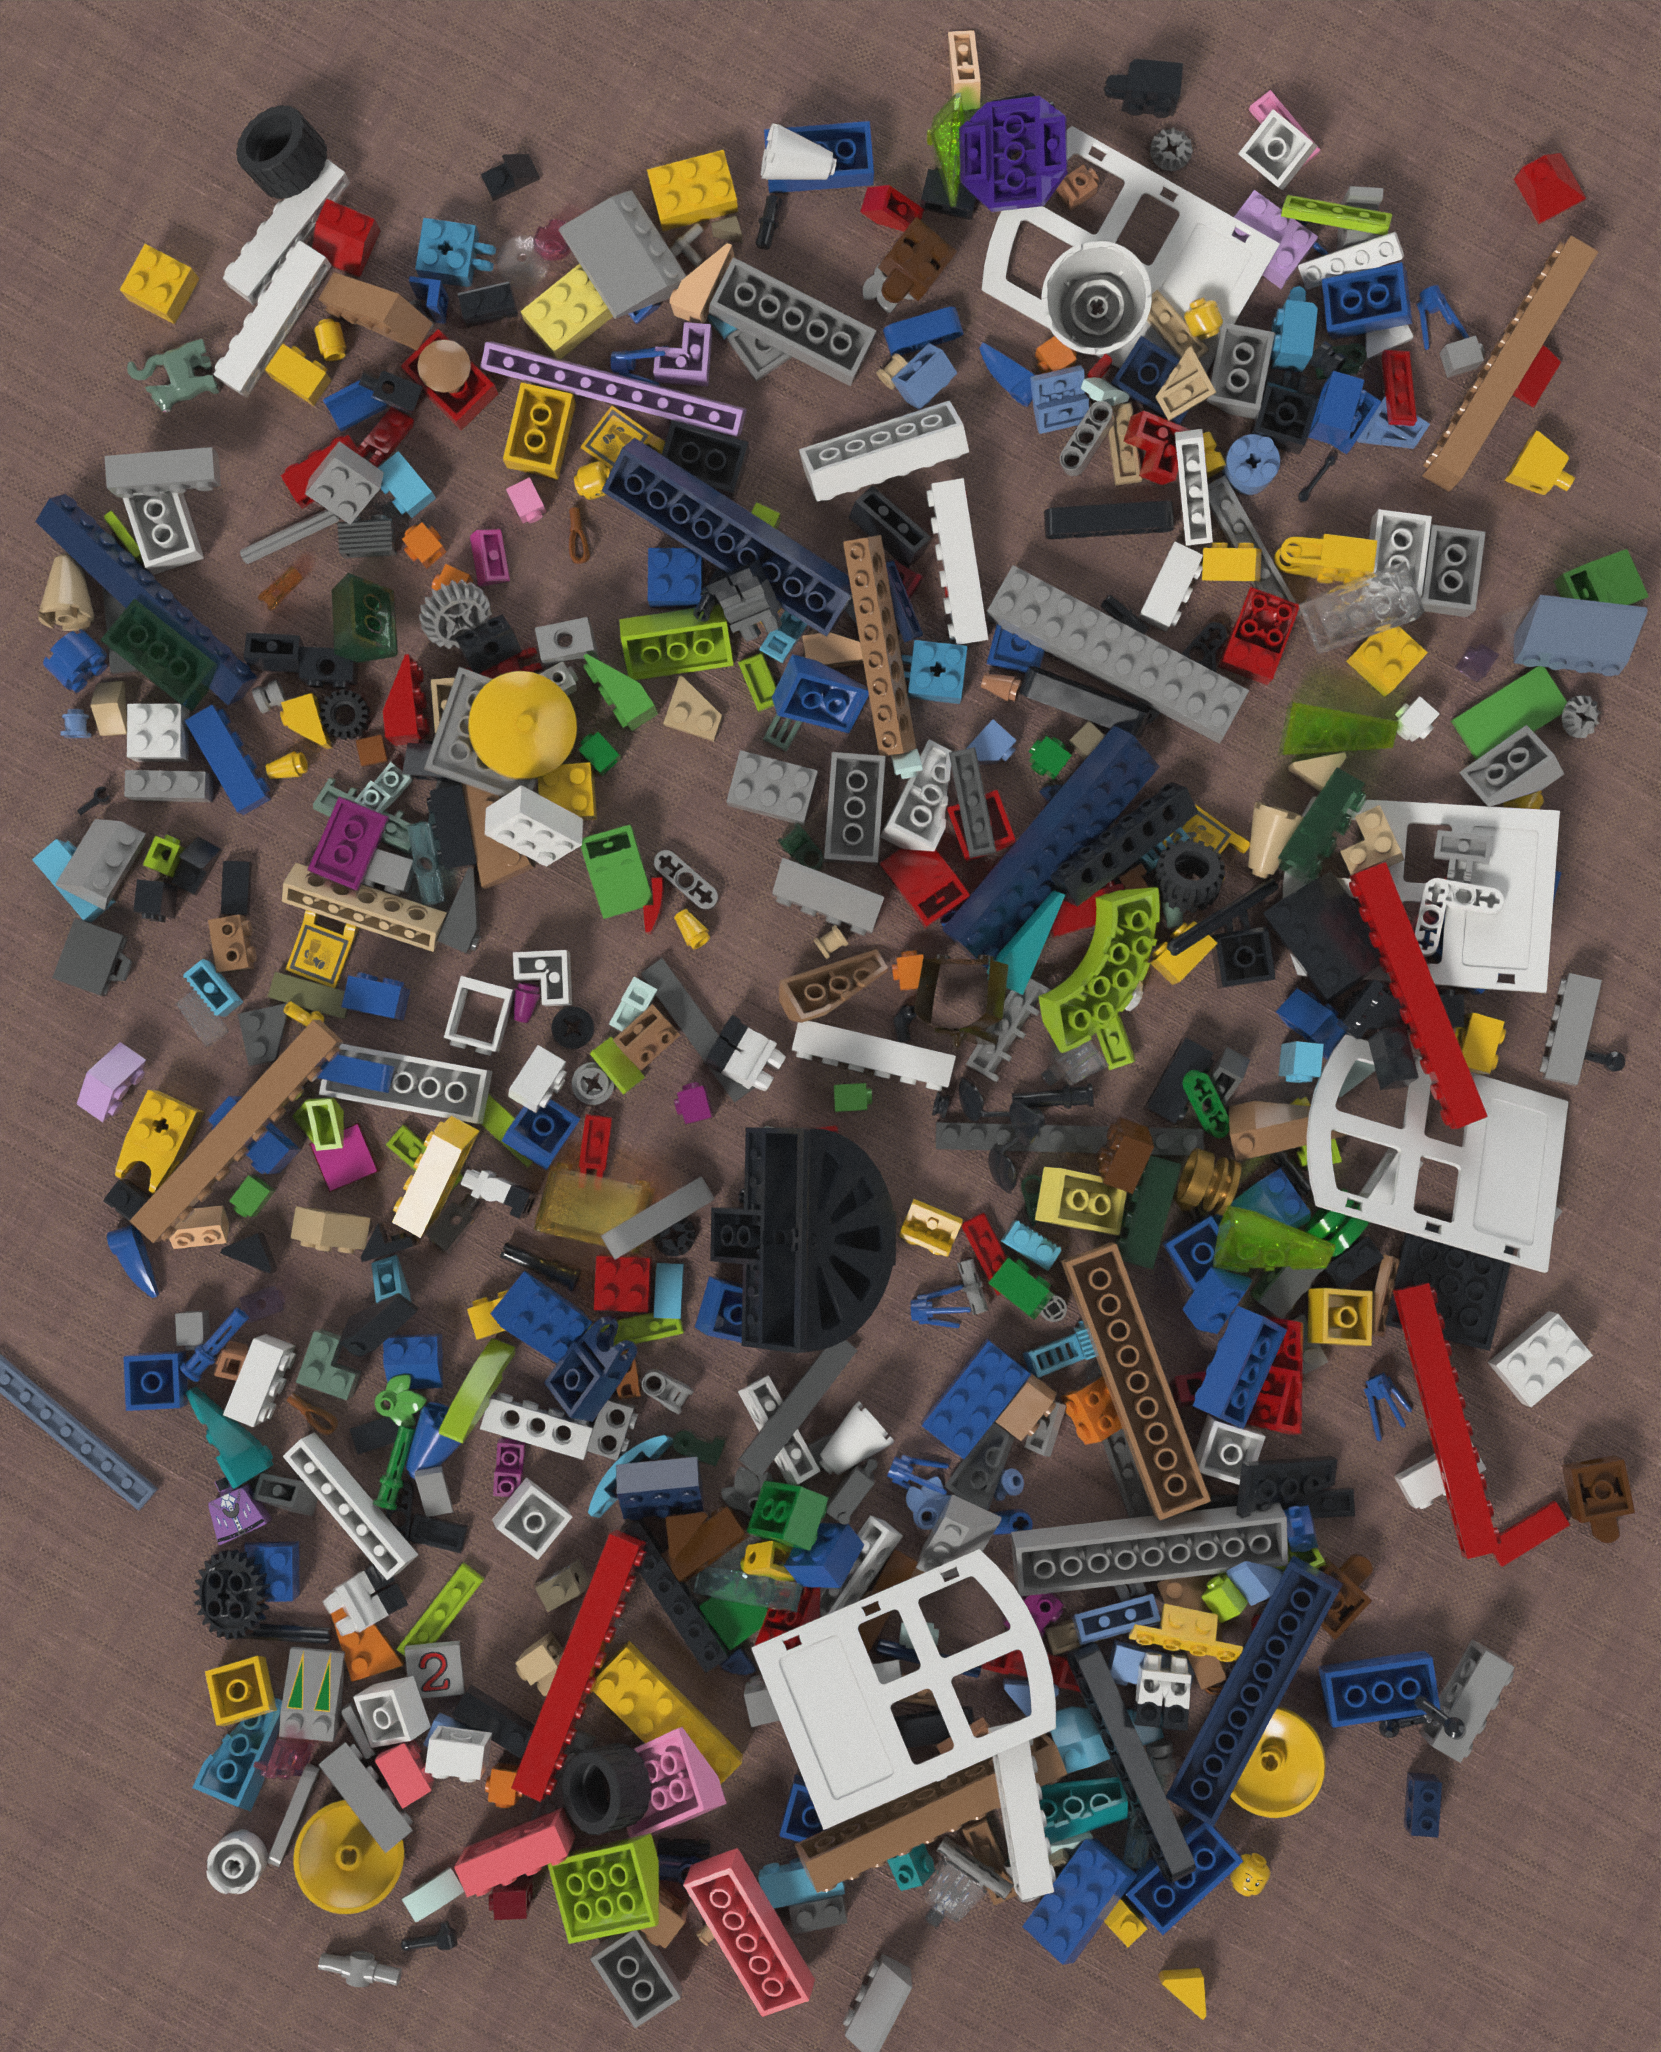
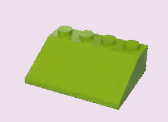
M651 1833L570 1851L568 1856H566L567 1859L560 1864L554 1866L551 1863L547 1864L569 1944L659 1925V1860Z

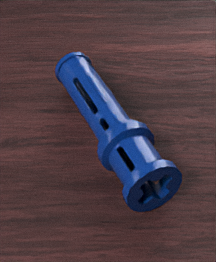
M235 1308L204 1345H198L193 1356L186 1363L183 1362L180 1365L181 1371L191 1380L198 1382L206 1368L216 1362L217 1354L249 1319L248 1315L241 1309ZM232 1326L221 1340H218L228 1327Z

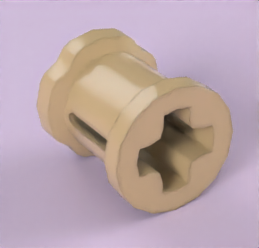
M897 353L892 356L893 360L884 369H879L876 372L879 379L890 389L896 387L891 379L908 364Z
M836 925L832 927V931L820 939L815 938L813 940L826 959L830 957V953L842 945H848V942Z

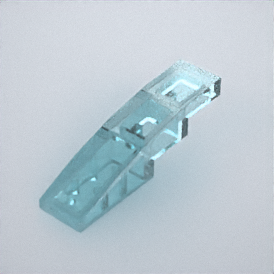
M707 1567L697 1574L693 1593L753 1606L797 1612L803 1585L796 1582L775 1580L766 1576L750 1575L742 1571Z

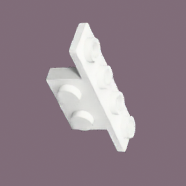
M1393 232L1302 262L1298 265L1305 288L1311 289L1322 285V279L1382 267L1383 265L1401 260L1404 257V253L1397 233Z

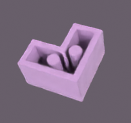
M684 322L682 348L655 347V351H665L666 353L665 356L655 357L653 373L656 382L708 386L712 344L711 324Z
M119 1042L86 1073L77 1105L101 1122H104L110 1115L115 1116L123 1106L121 1100L127 1093L128 1087L132 1084L137 1085L145 1074L143 1068L146 1059Z

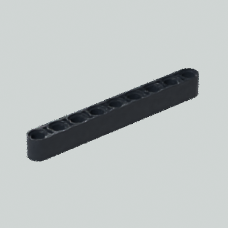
M1094 1642L1083 1644L1067 1652L1068 1664L1157 1865L1165 1880L1172 1884L1196 1870L1194 1859L1099 1647Z

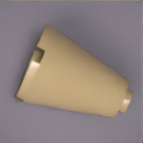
M63 553L53 561L39 609L38 619L43 625L53 629L54 624L61 625L64 631H79V629L84 630L90 627V622H94V613L83 567L68 553Z
M1255 802L1248 867L1253 869L1251 874L1267 878L1268 874L1274 875L1304 826L1307 817L1282 808L1268 807L1264 803Z

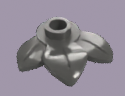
M740 1466L735 1475V1487L723 1488L721 1490L722 1497L730 1508L743 1510L746 1515L752 1517L754 1509L750 1506L751 1501L758 1500L763 1482H774L770 1472L763 1473L762 1476L757 1477L751 1470Z

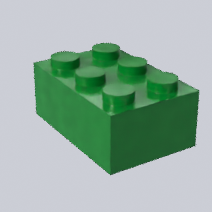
M764 1481L746 1532L767 1541H775L786 1546L810 1551L812 1545L817 1540V1530L820 1521L826 1514L828 1497L801 1486Z

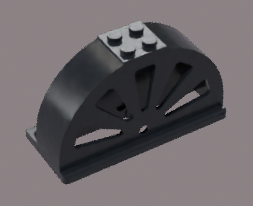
M746 1127L744 1208L711 1207L710 1261L743 1264L741 1342L743 1347L791 1353H806L833 1347L848 1339L866 1323L884 1295L892 1268L896 1266L897 1211L893 1209L887 1185L875 1163L863 1149L843 1135L816 1128Z

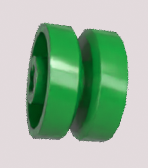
M1345 1188L1339 1189L1340 1191H1344V1192L1350 1193V1192H1349L1347 1189H1345ZM1347 1199L1345 1207L1359 1210L1360 1204L1353 1206L1354 1201ZM1320 1207L1307 1223L1305 1233L1315 1241L1324 1238L1323 1248L1335 1257L1346 1250L1359 1237L1369 1222Z

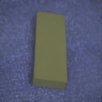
M274 973L268 993L269 998L286 1003L291 1001L300 1007L346 1019L349 1010L342 1007L345 991L282 973Z

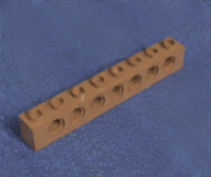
M881 535L844 541L879 755L887 756L906 753L916 749L882 538Z

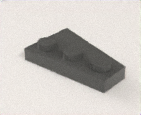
M993 1422L967 1457L963 1459L945 1484V1487L957 1497L988 1511L1014 1437L997 1423Z

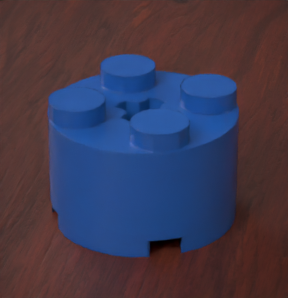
M79 629V634L72 631L63 636L50 649L53 653L50 660L45 657L43 661L44 667L66 689L73 690L75 693L83 690L87 685V681L93 675L99 676L107 668L105 663L107 653L83 629Z

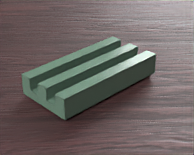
M776 713L763 740L787 752L802 722L796 720L785 743H782L780 741L792 719L786 718L776 739L771 736L781 719V716H777Z

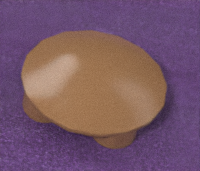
M444 339L434 341L424 348L419 356L417 367L419 376L426 386L438 392L456 393L469 377L471 361L461 345L455 341Z

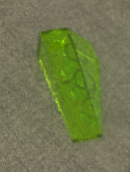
M956 93L933 117L931 129H927L928 146L932 145L933 156L951 207L957 204L960 186L959 128L965 123L961 93Z
M1227 1206L1218 1229L1213 1267L1236 1272H1249V1268H1265V1271H1275V1267L1289 1266L1293 1270L1327 1268L1336 1247L1335 1244L1258 1212Z

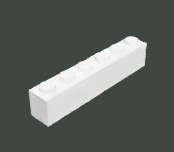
M328 159L325 161L323 171H321L317 180L308 189L276 204L273 214L268 221L261 223L258 227L257 235L251 242L249 241L243 246L241 255L235 263H230L226 268L223 277L224 281L231 289L252 305H255L260 294L270 286L274 272L278 268H282L287 260L286 255L292 246H296L299 240L304 242L314 230L326 199L336 202L350 184L346 173Z
M300 240L296 246H292L286 255L287 260L282 268H278L274 272L271 285L260 294L257 307L253 313L251 312L246 316L243 329L239 335H235L229 344V351L225 357L218 360L215 366V373L213 375L246 398L332 266L325 256Z
M964 478L932 483L930 485L931 490L927 491V500L929 507L934 506L935 517L931 518L933 534L938 533L939 544L935 545L937 561L942 560L944 571H939L941 587L947 588L948 597L943 598L945 613H950L952 624L947 625L950 641L955 640V645L988 640Z
M812 1021L798 1022L792 1051H796V1057L812 1060V1056L823 1058L822 1063L838 1066V1062L849 1064V1070L863 1073L864 1068L875 1070V1076L889 1079L890 1074L900 1076V1082L912 1085L916 1084V1080L926 1082V1088L941 1091L942 1087L948 1088L956 1057Z
M315 1432L300 1439L283 1456L386 1580L401 1572L418 1556L417 1552L378 1506L373 1505V1500Z
M1012 1723L988 1728V1733H992ZM1033 1739L992 1756L1014 1889L1022 1900L1053 1893V1882L1056 1881L1052 1864H1049L1048 1855L1051 1854L1050 1842L1044 1834V1827H1047V1821L1044 1811L1040 1810L1039 1800H1042V1792L1039 1783H1036L1034 1774L1038 1772L1035 1757L1031 1756L1030 1746L1033 1745Z

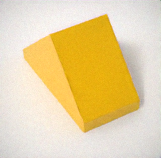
M1200 1968L1162 1970L1158 1974L1161 1984L1198 2017L1204 2020L1206 2017L1204 1977Z

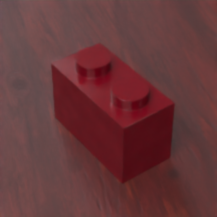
M520 1875L509 1885L502 1886L498 1884L493 1887L492 1893L489 1894V1911L494 1912V1920L527 1919L533 1904V1875Z

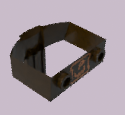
M937 954L934 959H923L914 1011L920 1019L934 1027L935 1032L950 1034L949 1037H952L953 1045L956 1048L961 1046L963 1040L973 1044L997 1045L999 1036L982 1031L981 1029L989 1027L1003 1018L1009 965L995 961L994 957L990 955H978V959H951L950 956ZM940 965H990L986 1013L972 1024L960 1029L954 1028V1030L931 1024Z

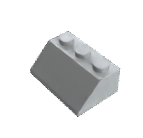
M1223 322L1211 377V383L1216 394L1207 398V402L1227 414L1255 419L1261 407L1275 332Z
M95 819L57 880L56 886L105 910L141 851L146 834L122 821Z
M951 1495L923 1545L916 1568L928 1572L978 1549L983 1552L1002 1517L955 1495ZM957 1567L940 1575L944 1579L959 1575Z
M883 1953L878 1961L874 1960L867 1974L870 1978L866 1985L861 1984L855 1996L857 2003L853 2010L848 2009L842 2022L845 2025V2037L861 2052L880 2051L912 1989L911 1968Z

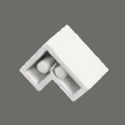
M568 950L513 952L514 979L517 981L541 980L542 1005H572L571 961Z
M537 1045L509 1088L508 1097L535 1113L540 1106L545 1108L553 1095L552 1093H558L565 1082L564 1078L567 1072L564 1071L566 1061Z

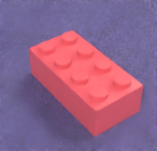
M562 1807L549 1814L537 1817L533 1821L525 1822L465 1847L454 1868L466 1896L469 1897L476 1894L479 1897L490 1892L492 1887L498 1884L502 1886L509 1885L520 1875L526 1873L527 1876L539 1872L544 1865L551 1863L554 1866L565 1861L576 1836Z

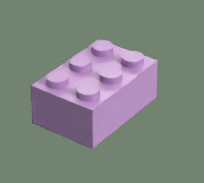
M1254 190L1234 218L1280 243L1262 276L1282 289L1298 268V265L1311 251L1318 236L1295 219L1281 217L1282 210ZM1236 227L1232 233V236L1244 243L1250 236Z

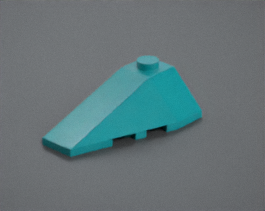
M1052 891L997 955L995 961L1009 965L1007 989L1023 995L1063 902L1064 894Z
M198 1387L185 1392L197 1419L201 1424H206L208 1427L206 1438L209 1444H213L218 1449L220 1455L216 1459L233 1489L274 1465L270 1449L266 1445L263 1446L256 1437L236 1420L224 1416V1410Z

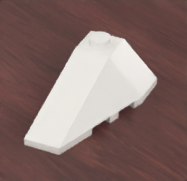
M930 739L927 741L920 755L923 770L917 771L916 777L908 779L880 835L881 838L902 849L934 851L946 827L945 813L946 806L948 805L947 791L951 771L949 752H952L951 750Z

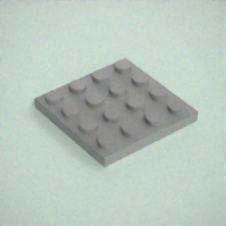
M459 667L424 769L500 797H504L521 785L532 791L536 779L517 780L502 776L486 766L476 754L468 732L469 712L480 690L493 679Z

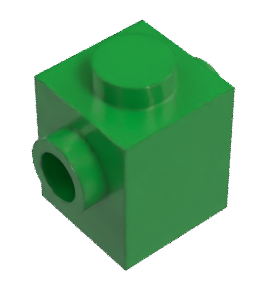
M1047 736L1042 742L1037 739L1028 751L1032 754L1029 762L1032 763L1031 768L1039 775L1044 776L1046 774L1053 780L1072 755L1064 749L1066 746L1055 737L1050 739Z

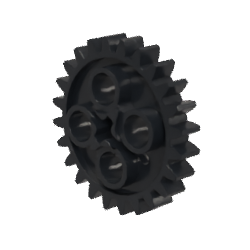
M238 1549L219 1552V1554L211 1555V1560L204 1561L206 1568L199 1569L198 1571L202 1578L195 1580V1583L200 1586L198 1590L193 1591L194 1594L199 1595V1600L195 1601L194 1605H201L197 1615L205 1616L202 1624H211L209 1632L217 1631L218 1638L225 1636L226 1640L240 1639L253 1634L254 1629L261 1627L259 1621L266 1620L262 1611L270 1609L265 1604V1600L271 1598L269 1594H265V1590L270 1587V1584H264L263 1582L267 1577V1573H259L262 1565H254L255 1557L247 1558L246 1551L239 1552Z

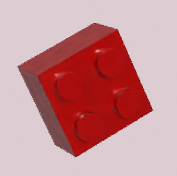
M998 790L986 793L985 798L997 852L1013 846L1016 840ZM956 804L948 807L947 811L966 863L983 857L970 858L960 806Z
M597 1255L594 1310L649 1312L652 1257L622 1255L614 1259L612 1255Z

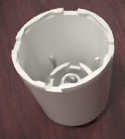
M1107 241L1079 244L1064 252L1048 271L1042 289L1043 315L1053 335L1068 348L1091 355L1110 353L1131 342L1145 325L1152 302L1150 279L1141 261L1125 247ZM1099 303L1102 304L1103 313L1094 315L1092 306L1094 304L1096 306Z

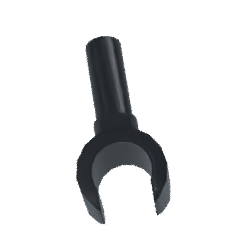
M103 786L98 787L94 791V798L79 808L77 812L82 815L98 804L107 805L111 802L112 797L109 795L105 799H99V795L107 789Z

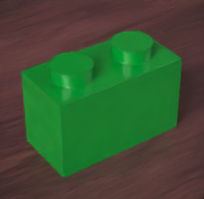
M1008 1258L988 1283L1035 1320L1054 1296L1048 1290L1051 1284L1039 1275L1034 1279L1028 1274L1030 1268L1019 1259L1014 1263Z

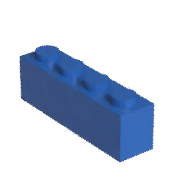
M210 705L184 720L238 813L245 815L271 800L267 793L270 791L267 782L263 777L258 778L254 771L257 765L249 754L245 755L241 747L244 743L236 731L232 733L228 726L231 720L223 708L219 710L214 705Z

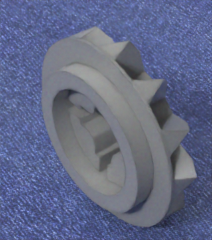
M1174 127L1170 130L1163 129L1154 136L1150 146L1153 162L1161 169L1167 171L1183 168L1189 162L1193 151L1191 139H1188L1184 131L1180 132L1175 130ZM1167 141L1172 146L1179 145L1175 152L1176 156L1171 151L1164 152L1168 146Z
M1585 695L1575 696L1567 702L1562 713V724L1570 736L1586 738L1588 734L1595 733L1594 727L1600 724L1597 721L1598 715L1601 713L1597 710L1598 702L1593 701L1591 696ZM1576 713H1583L1587 720L1582 721Z
M597 1062L583 1064L575 1071L572 1078V1089L575 1096L583 1103L590 1105L605 1102L612 1095L615 1085ZM599 1073L598 1083L603 1090L594 1088L587 1094L589 1084L583 1078L593 1079Z

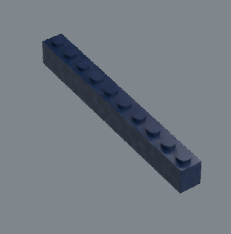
M66 494L49 498L35 522L221 700L230 705L243 699L257 679V676L251 671L250 667L246 663L241 662L227 645L219 641L207 626L198 621L188 608L184 607L168 589L155 580L152 573L145 570L132 554L126 552L112 535L106 533L96 523L93 517L87 515L73 498Z

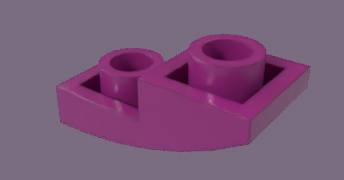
M507 1438L498 1439L493 1496L511 1497L522 1483L525 1442Z

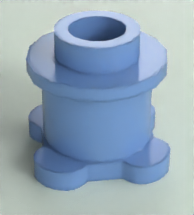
M68 709L67 714L62 715V718L65 719V731H61V736H65V738H91V733H87V719H89V715L84 714L82 709Z
M1012 1468L1008 1470L1003 1469L994 1494L997 1501L1004 1500L1008 1494L1016 1496L1022 1492L1024 1480L1020 1472Z

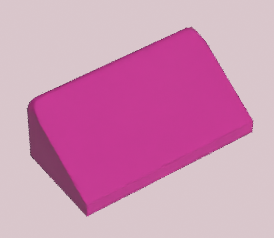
M501 529L476 530L470 535L478 586L509 582L510 578Z

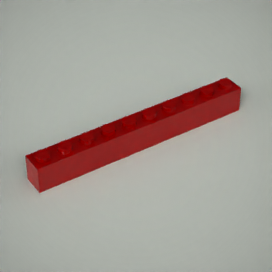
M1386 862L1350 876V890L1354 897H1358L1362 906L1359 907L1360 915L1365 923L1368 922L1372 931L1369 933L1370 940L1375 948L1378 947L1382 956L1379 958L1380 965L1383 971L1390 976L1392 981L1389 984L1390 990L1394 998H1398L1402 1006L1400 1015L1404 1023H1408L1412 1031L1410 1040L1414 1048L1420 1051L1422 1056L1420 1064L1423 1072L1426 1075L1429 1074L1432 1081L1430 1089L1435 1100H1439L1443 1110L1440 1111L1443 1122L1446 1126L1449 1125L1450 1129H1458L1488 1117Z
M1429 1283L1392 1290L1461 1555L1466 1559L1500 1552L1498 1544L1501 1543L1500 1533L1497 1527H1493L1491 1517L1494 1516V1510L1490 1500L1486 1501L1484 1490L1487 1489L1486 1480L1482 1473L1479 1474L1477 1463H1480L1479 1453L1476 1447H1472L1470 1436H1473L1472 1427L1469 1420H1465L1463 1410L1466 1409L1465 1400L1462 1393L1458 1394L1456 1383L1459 1382L1458 1373L1455 1367H1451L1449 1356H1452L1451 1347L1448 1340L1444 1341L1442 1330L1445 1329L1444 1320L1441 1314H1437L1435 1303H1438L1434 1287L1430 1288Z
M619 1530L609 1534L511 1789L539 1802L547 1795L551 1796L558 1782V1780L554 1779L557 1770L563 1768L567 1759V1754H564L567 1745L572 1744L577 1734V1729L574 1728L576 1721L583 1717L587 1708V1704L584 1703L587 1693H592L596 1685L595 1672L597 1668L600 1669L606 1659L607 1653L604 1652L607 1642L611 1643L615 1636L617 1628L613 1627L616 1618H620L625 1610L626 1602L623 1600L626 1592L630 1593L635 1584L636 1577L633 1574L636 1567H640L644 1561L646 1551H643L646 1542Z

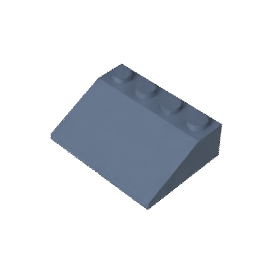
M1540 595L1514 634V663L1523 664L1527 667H1549L1553 670H1576L1579 673H1601L1604 676L1619 675L1630 659L1647 615V607Z

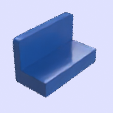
M410 276L409 284L416 298L427 301L426 305L435 323L446 324L449 297L441 280Z
M360 380L323 399L341 432L388 408L386 404L371 398L374 391L360 386Z

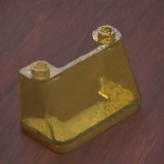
M557 1162L556 1166L550 1167L533 1230L607 1247L601 1236L652 1206L656 1188L650 1187L651 1182L635 1179V1183L632 1184L580 1173L572 1170L573 1165ZM644 1242L628 1252L640 1253Z

